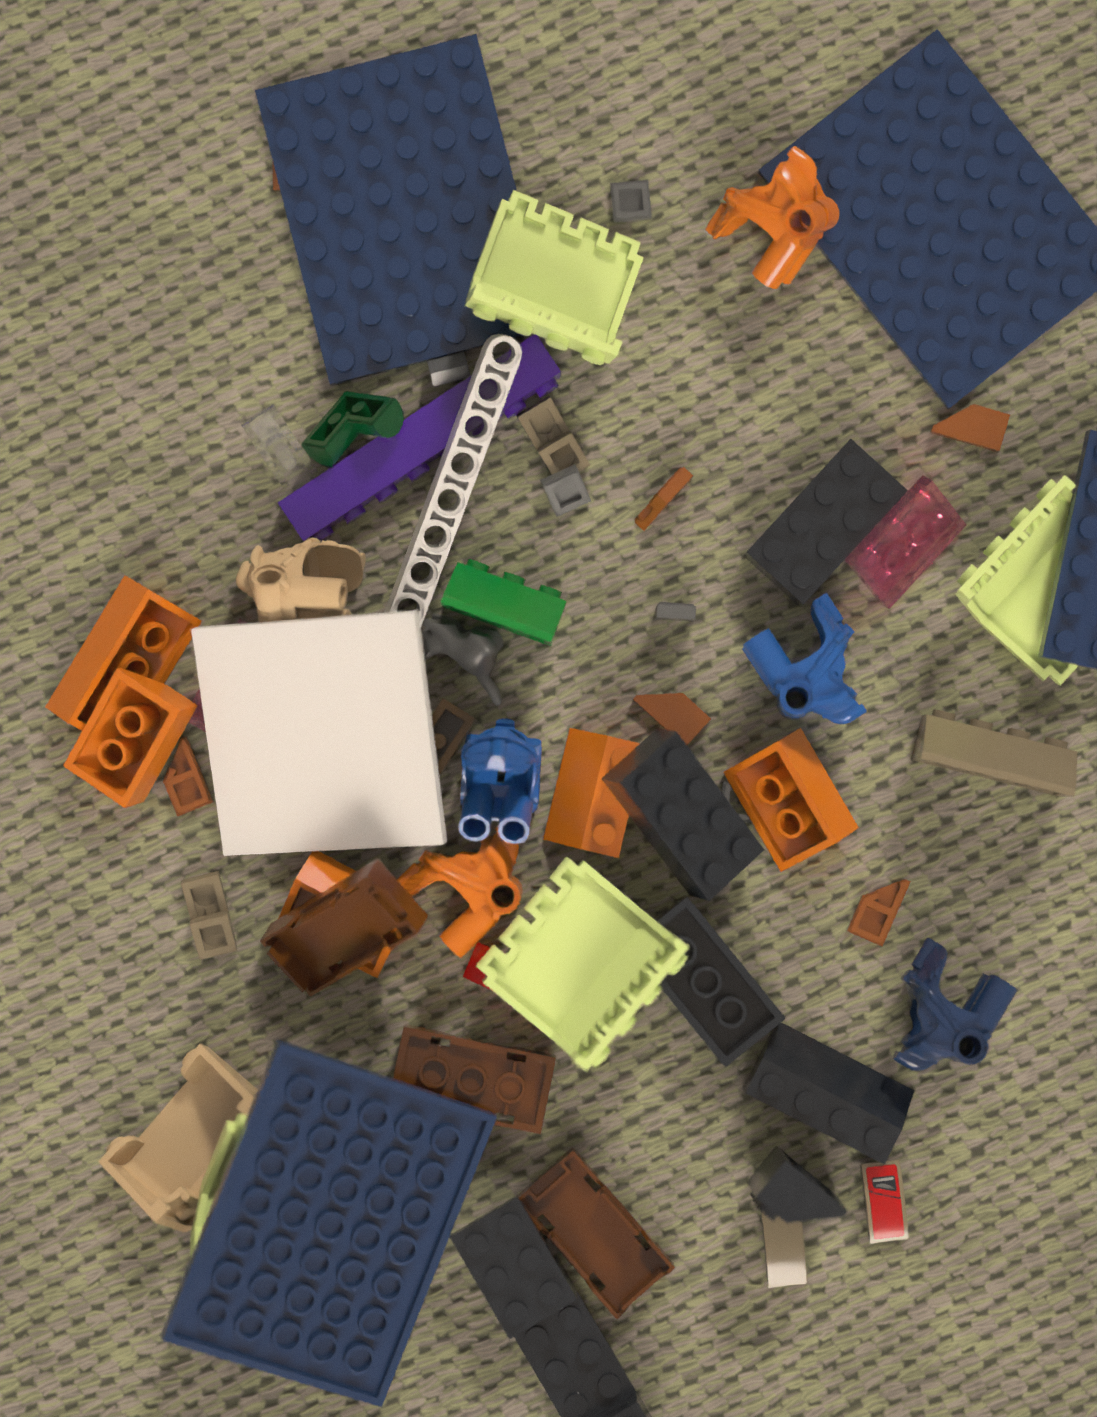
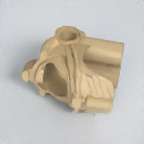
M308 538L303 543L296 544L292 548H284L270 553H264L263 548L257 545L252 550L250 556L251 563L245 561L241 564L236 577V585L241 591L253 598L257 607L259 622L351 615L350 610L344 609L347 593L360 587L363 581L366 556L365 553H359L352 546L338 544L329 540H322L320 542L317 538Z

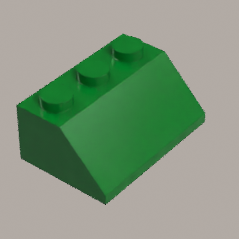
M468 559L466 565L457 562L440 602L443 608L552 646L567 604L566 600L560 599L561 591L545 585H540L539 590L524 586L526 579L508 572H504L501 578L488 573L490 566L472 559Z

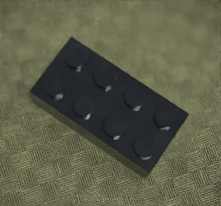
M850 439L744 554V557L797 606L801 607L908 490L857 443Z
M657 728L601 778L691 896L710 901L764 851L758 840L677 731Z
M686 895L655 919L661 926L689 947L684 953L687 959L682 967L673 975L668 972L658 985L662 987L664 993L726 1068L786 1018Z

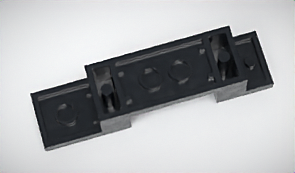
M518 1195L450 1235L451 1241L509 1340L513 1337L515 1338L561 1417H652L558 1256L554 1257Z

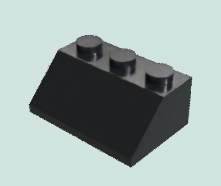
M777 1146L774 1147L747 1181L752 1190L749 1195L753 1198L752 1201L756 1204V1208L772 1221H775L778 1216L786 1223L844 1217L848 1212L847 1208L832 1190Z

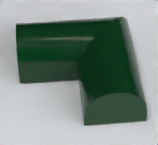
M345 391L305 438L301 446L314 461L322 466L332 467L359 434L384 438L394 437L398 434L404 421L402 407L396 398Z

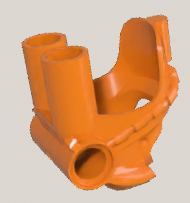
M794 146L788 152L789 159L777 166L771 183L765 186H756L752 189L739 190L733 187L727 188L723 198L726 203L720 204L705 228L713 236L714 240L718 237L730 235L744 225L748 219L767 231L773 240L753 269L752 274L758 281L772 289H778L781 283L791 284L818 240L822 239L824 231L832 229L839 219L837 204L833 199L825 196L816 178L815 162L797 146Z
M498 826L495 828L497 832L493 836L488 835L480 841L482 845L478 852L463 851L450 856L442 853H433L426 849L419 858L420 863H413L397 879L411 896L417 894L431 883L445 881L451 884L465 898L469 907L440 935L441 940L459 958H462L498 923L502 914H508L515 910L522 898V884L512 875L513 866L517 863L516 858L519 852V844L505 842L499 836ZM498 885L509 886L514 892V900L507 903L499 901L494 893L495 887Z

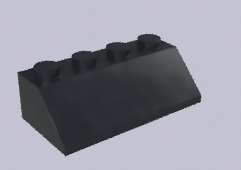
M782 1022L772 1029L742 1088L746 1094L884 1165L903 1129L915 1091Z

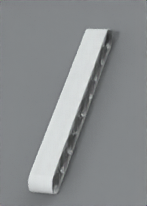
M492 335L485 341L384 611V613L397 612V606L400 601L406 598L414 599L417 602L416 610H418L420 628L521 360L522 352L520 345L515 339L507 335ZM499 342H507L511 347V356L504 363H496L492 356L493 348ZM486 379H494L498 387L496 395L488 400L482 399L478 391L481 382ZM472 416H481L484 421L482 432L476 436L467 435L465 431L466 421ZM461 452L468 453L471 460L468 469L460 473L453 471L451 467L453 457ZM453 489L457 494L456 503L447 509L439 507L437 502L439 494L443 490ZM435 525L442 527L444 532L442 540L437 544H427L424 540L425 531ZM419 562H426L430 565L428 577L420 581L411 578L410 573L413 565Z

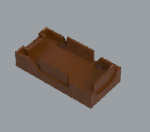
M377 858L272 922L260 942L265 947H270L266 954L301 992L306 991L311 997L377 958L384 947L388 946L390 949H393L419 934L429 915ZM301 915V917L299 918V920H298L297 923L295 924L294 922H295V921L297 920V918Z
M405 1024L393 1079L493 1112L494 1114L497 1112L503 1115L514 1116V1121L496 1119L494 1125L541 1134L556 1055L454 1036L442 1031ZM433 1036L451 1040L450 1046L431 1043V1038ZM507 1053L526 1055V1062L507 1058Z
M573 1147L518 1194L536 1227L550 1239L616 1319L623 1315L630 1304L655 1282L675 1269L671 1259ZM587 1174L601 1186L597 1191L584 1178ZM543 1214L555 1228L548 1231L538 1217ZM639 1232L651 1245L647 1250L635 1237V1235H639ZM593 1272L605 1285L601 1290L589 1278Z

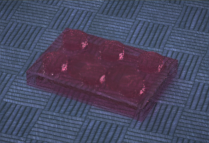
M922 475L844 561L876 599L890 609L963 530L966 523L935 483Z

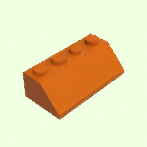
M124 575L45 708L66 723L83 730L117 668H123L165 684L192 639L191 629L199 627L202 621Z

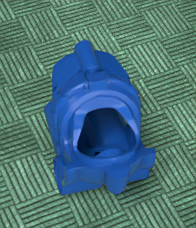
M825 593L813 600L811 604L812 620L821 640V647L815 653L800 662L792 664L769 628L744 643L742 650L772 695L777 697V708L783 717L789 720H798L812 711L833 723L848 724L867 712L863 704L858 705L855 701L857 693L852 687L846 685L842 679L846 664L844 651L848 646L849 638L855 631L847 623L845 625L842 624L844 618L829 595ZM790 692L800 693L805 699V706L801 709L791 708L785 700V695Z
M499 719L496 721L495 728L485 730L480 735L468 734L466 736L465 745L461 752L462 778L460 802L462 810L459 831L468 840L480 841L486 838L490 832L491 821H499V836L507 843L518 844L525 841L529 836L532 813L537 810L539 804L542 742L536 738H528L522 732L516 730L515 723L511 719ZM499 770L505 771L504 783L498 782Z

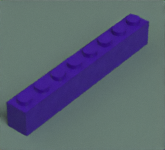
M536 334L519 344L522 352L521 360L500 417L504 414L508 419L514 417L527 407L524 402L536 393L542 398L559 386L556 380L561 377V371ZM511 350L497 358L495 362H506L511 356ZM472 375L404 419L402 428L394 437L375 438L279 501V506L303 542L308 538H317L320 542L327 540L335 533L332 527L343 520L347 524L354 522L367 512L364 506L377 498L379 503H382L399 491L396 485L409 477L411 482H414L431 470L428 464L443 455ZM486 379L481 382L478 390L480 397L484 400L493 398L497 393V383L494 379ZM472 416L465 423V431L469 436L480 434L484 428V421L481 416Z

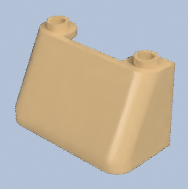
M201 1043L183 1058L181 1075L187 1082L140 1137L128 1135L114 1139L108 1145L104 1156L98 1161L155 1223L181 1232L192 1230L201 1183L226 1121L235 1122L238 1113L248 1115L257 1089L214 1051Z

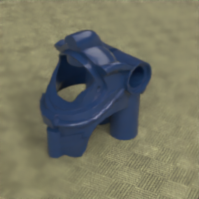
M926 938L911 964L913 970H907L900 978L906 984L911 999L909 1015L913 1027L901 1039L903 1047L900 1052H895L893 1060L912 1071H923L934 1064L937 1065L940 1060L945 1058L968 1065L977 1064L986 1057L988 1052L987 1040L992 1037V1033L995 1031L1018 989L993 974L989 976L982 973L963 1008L956 1006L941 994L939 986L940 977L947 960L946 948L930 938ZM966 1037L968 1046L966 1051L961 1054L958 1045L960 1040Z

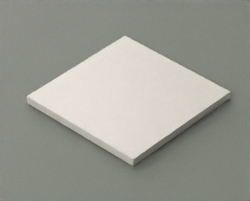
M418 610L202 626L191 629L224 856L443 845L447 842Z

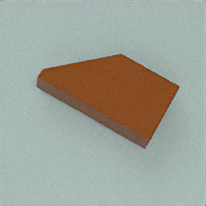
M972 404L932 426L930 433L998 453L1010 414Z
M684 466L680 467L634 519V523L645 531L692 480L694 475Z
M684 693L636 695L633 699L665 730L677 731L686 745L711 720Z
M185 736L180 739L177 751L163 780L177 817L214 802L190 741Z
M903 879L862 895L846 931L883 947L911 881Z

